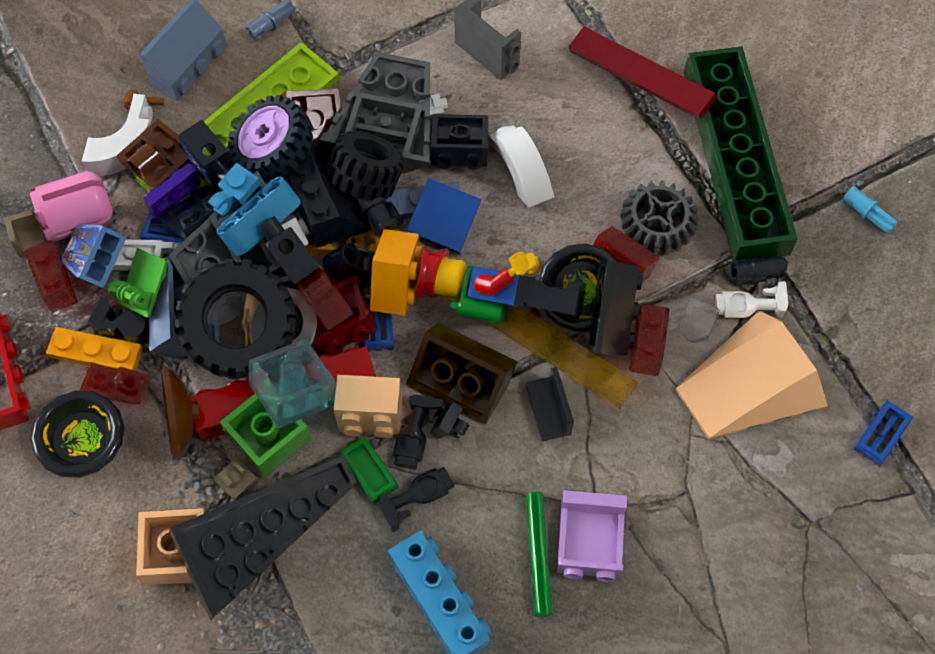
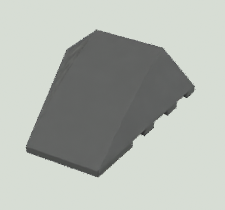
M376 52L358 79V85L354 91H350L345 105L340 112L336 113L331 121L330 128L322 134L319 141L332 150L336 138L341 133L348 131L370 133L390 142L402 153L405 165L401 173L404 174L430 166V62Z
M258 171L254 175L260 179L261 184L248 200L266 185ZM237 201L234 202L230 210L223 217L214 211L199 228L191 233L169 255L183 281L188 286L193 281L192 276L198 271L200 273L208 269L207 265L214 262L217 265L225 263V259H234L235 262H242L243 259L250 260L255 265L260 266L262 264L269 268L270 272L277 275L283 283L290 281V279L265 244L267 242L265 238L261 239L243 255L235 256L217 234L218 227L242 206ZM314 270L309 275L316 274L318 271ZM241 291L230 292L219 297L214 303L247 293Z

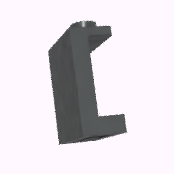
M465 0L454 9L455 43L500 80L506 75L514 73L520 65L521 32L516 29L507 37L500 34L481 18V0Z

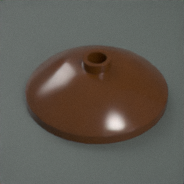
M164 367L161 368L170 450L172 461H179L184 456L192 440L194 420H200L198 401L191 402L188 389L177 374L170 368Z

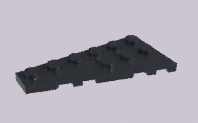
M344 455L170 528L169 533L210 620L218 615L355 486L357 481Z

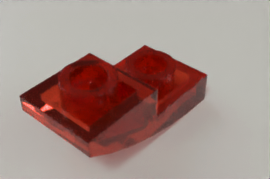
M90 362L80 391H94L112 401L140 404L149 375L124 367H119V370Z

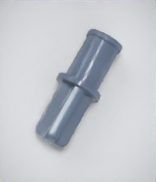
M285 0L271 11H263L262 16L245 27L248 36L256 42L270 30H276L278 23L295 12V7L291 1Z

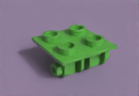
M137 248L126 282L113 280L108 285V293L112 297L118 298L120 300L119 304L150 318L152 310L157 304V294L161 282L166 276L168 261Z

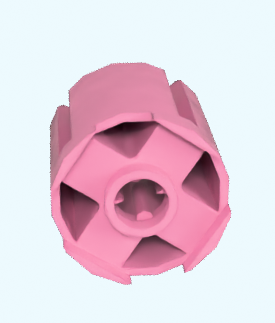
M85 171L30 189L34 209L39 216L42 226L46 229L43 232L49 244L71 237L76 226L79 224L105 226L112 219L113 208L101 177L93 171Z

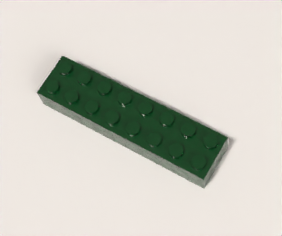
M743 46L688 53L684 69L685 78L714 92L717 97L702 119L696 118L732 259L739 260L758 256L763 258L790 256L798 238Z

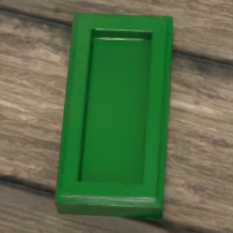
M365 436L339 452L340 456L344 455L356 481L372 505L380 500L381 495H389L399 488L398 483Z

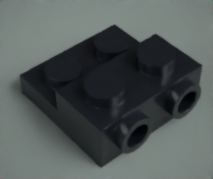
M433 114L431 165L438 166L441 169H448L452 166H466L471 170L478 169L480 166L487 167L488 115Z

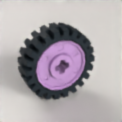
M272 95L266 96V101L262 98L256 101V107L252 104L248 106L249 112L247 114L242 112L239 115L242 119L241 122L235 121L232 127L236 131H230L229 134L231 141H228V148L230 149L229 153L235 164L238 163L252 174L258 171L264 182H270V178L280 177V173L284 177L290 174L288 169L290 167L295 170L299 166L296 161L298 159L302 161L305 159L306 155L303 151L310 150L311 144L308 141L313 140V134L311 133L313 125L310 123V118L294 101L281 95H276L275 98Z

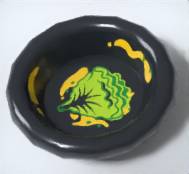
M587 243L568 245L553 253L542 267L539 280L550 281L554 286L567 288L568 282L587 284L581 314L571 315L544 310L547 316L560 327L576 332L590 331L600 261L617 262L603 248Z
M75 390L56 397L43 407L34 421L31 443L36 459L46 470L61 477L82 478L99 472L114 459L122 446L125 426L120 410L109 398L94 391Z

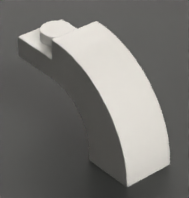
M133 95L127 120L119 131L103 138L88 137L81 161L86 171H93L98 176H106L127 169V167L119 162L117 155L151 125L153 111L152 107L148 105L145 95Z
M514 125L504 126L488 135L490 145L501 155L510 170L517 195L528 208L554 198L551 182L542 158L531 137L522 126L518 128Z

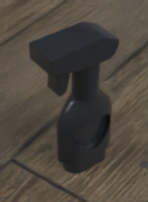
M422 395L409 397L412 414L409 425L402 429L397 436L392 455L395 457L394 465L408 469H417L418 462H422L426 446V436L421 429L424 412L429 413V422L433 424L436 414L443 410V399Z
M445 467L438 470L433 468L413 479L406 492L391 499L388 495H381L380 508L392 532L399 530L400 523L405 518L411 516L409 510L396 513L397 509L412 502L421 504L431 503L449 494L448 490L454 488L453 481Z

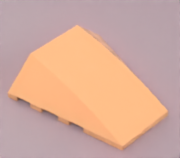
M761 311L755 313L675 389L708 440L747 430L751 426L773 423L774 420L789 416L792 418L800 416L804 412L815 409L818 411L828 407L815 366L783 322Z

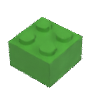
M269 383L219 422L226 437L263 478L312 439L305 422Z

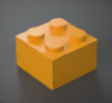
M388 229L383 230L372 260L370 311L406 316L409 304L414 305L418 264H420L423 246H418L419 234Z

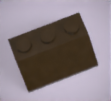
M438 322L425 332L406 384L433 398L443 399L447 405L454 402L463 408L462 413L486 424L506 391L518 361Z

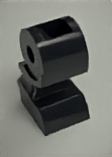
M101 297L88 320L94 333L118 340L124 338L125 341L141 345L149 340V328L139 313L127 310L116 318L108 300Z

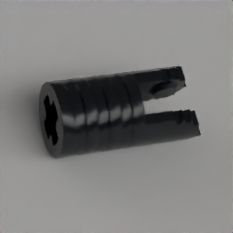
M782 256L734 259L731 261L733 283L736 286L765 282L766 279L780 277L787 270L789 262Z

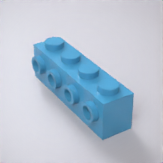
M420 530L387 550L389 560L448 654H479L490 647L489 636L492 632L483 617L477 619L471 610L474 607L473 601L465 590L461 592L458 590L454 583L457 577L448 563L442 565L437 557L440 551L431 536L425 538Z

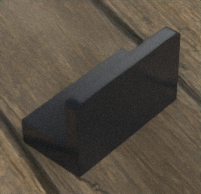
M554 367L551 368L550 377L526 382L527 393L542 442L572 435L574 424L558 368Z

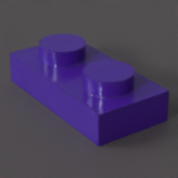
M186 164L183 168L174 171L170 178L160 186L151 189L148 195L144 197L149 212L156 219H159L158 216L166 212L168 206L180 202L191 191L201 185L196 169L191 164Z

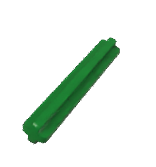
M535 491L528 492L526 495L534 613L537 617H547L552 614L544 500L543 493Z

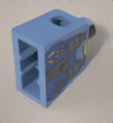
M79 224L76 226L73 235L65 242L66 250L61 258V262L76 277L104 288L127 237L102 225Z

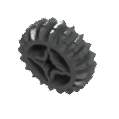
M651 180L647 187L640 184L637 187V191L631 190L628 198H625L623 201V209L620 212L621 229L626 230V239L633 238V247L639 244L643 245V253L648 248L653 249L655 256L659 253V250H663L666 255L670 253L671 248L678 252L682 244L687 245L690 242V238L695 235V227L699 220L696 215L698 211L697 206L692 205V196L684 197L685 189L675 190V183L667 187L662 180L659 186H655ZM644 207L646 210L644 217L639 220L637 211ZM679 216L681 225L675 229L673 226L674 217Z

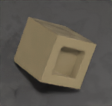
M33 210L4 217L9 241L20 258L48 250L43 227Z

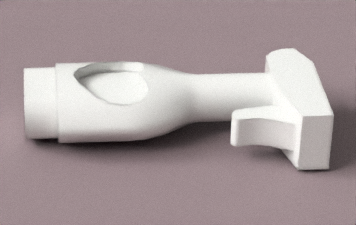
M778 282L777 286L773 288L763 289V295L774 297V299H757L744 291H723L722 294H715L716 315H724V318H745L751 316L757 310H774L777 317H783L788 307L786 282Z

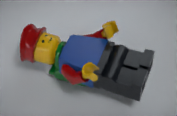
M425 246L420 258L415 296L416 298H420L423 295L433 298L437 295L453 298L460 296L459 301H451L450 306L457 310L460 316L501 324L505 323L508 305L530 306L571 315L581 314L587 284L568 282L567 288L554 286L547 280H536V276H530L538 273L540 270L538 257L534 256V253H516L509 258L511 268L496 270L485 267H467L464 260L449 257L448 249L445 248L439 252H431Z

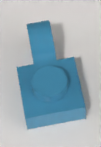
M236 163L218 183V187L222 191L214 194L208 203L214 207L213 210L223 217L235 201L243 205L260 186L261 181L257 176Z

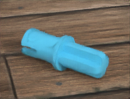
M853 186L842 199L860 213L863 220L867 217L886 233L892 231L897 224L893 217L877 206L879 203L877 200L873 201L856 186Z

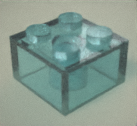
M306 339L249 360V385L278 428L334 406L336 381Z

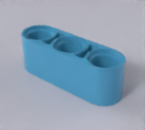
M277 177L267 183L218 227L217 234L235 256L243 255L266 236L260 227L261 224L274 215L281 223L299 206L301 200L283 177Z

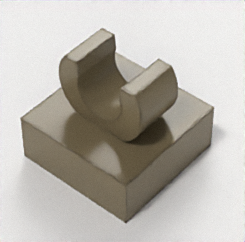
M234 458L213 479L234 501L244 497L259 482L258 477L237 458Z

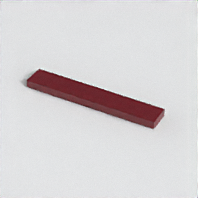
M585 26L568 46L571 53L699 120L702 119L717 98L714 92Z

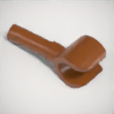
M129 90L123 99L125 109L130 110L133 95L140 94L138 91ZM146 97L148 104L164 105V98Z

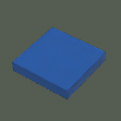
M428 178L406 232L419 234V237L460 254L482 199Z

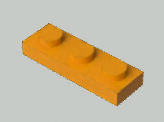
M55 327L46 355L51 359L134 376L143 347L137 343Z

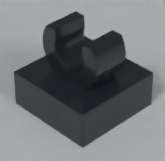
M454 402L445 406L429 433L438 439L448 434L457 439L461 435L464 436L470 425L458 418L463 408Z

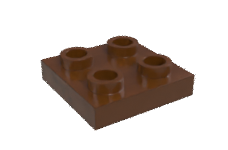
M159 119L117 155L120 163L151 188L160 186L170 178L174 171L183 168L188 163L190 164L178 134Z

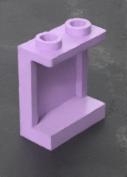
M563 490L557 573L564 574V577L568 579H582L583 576H595L596 580L601 582H614L615 578L621 579L624 568L622 558L627 496Z

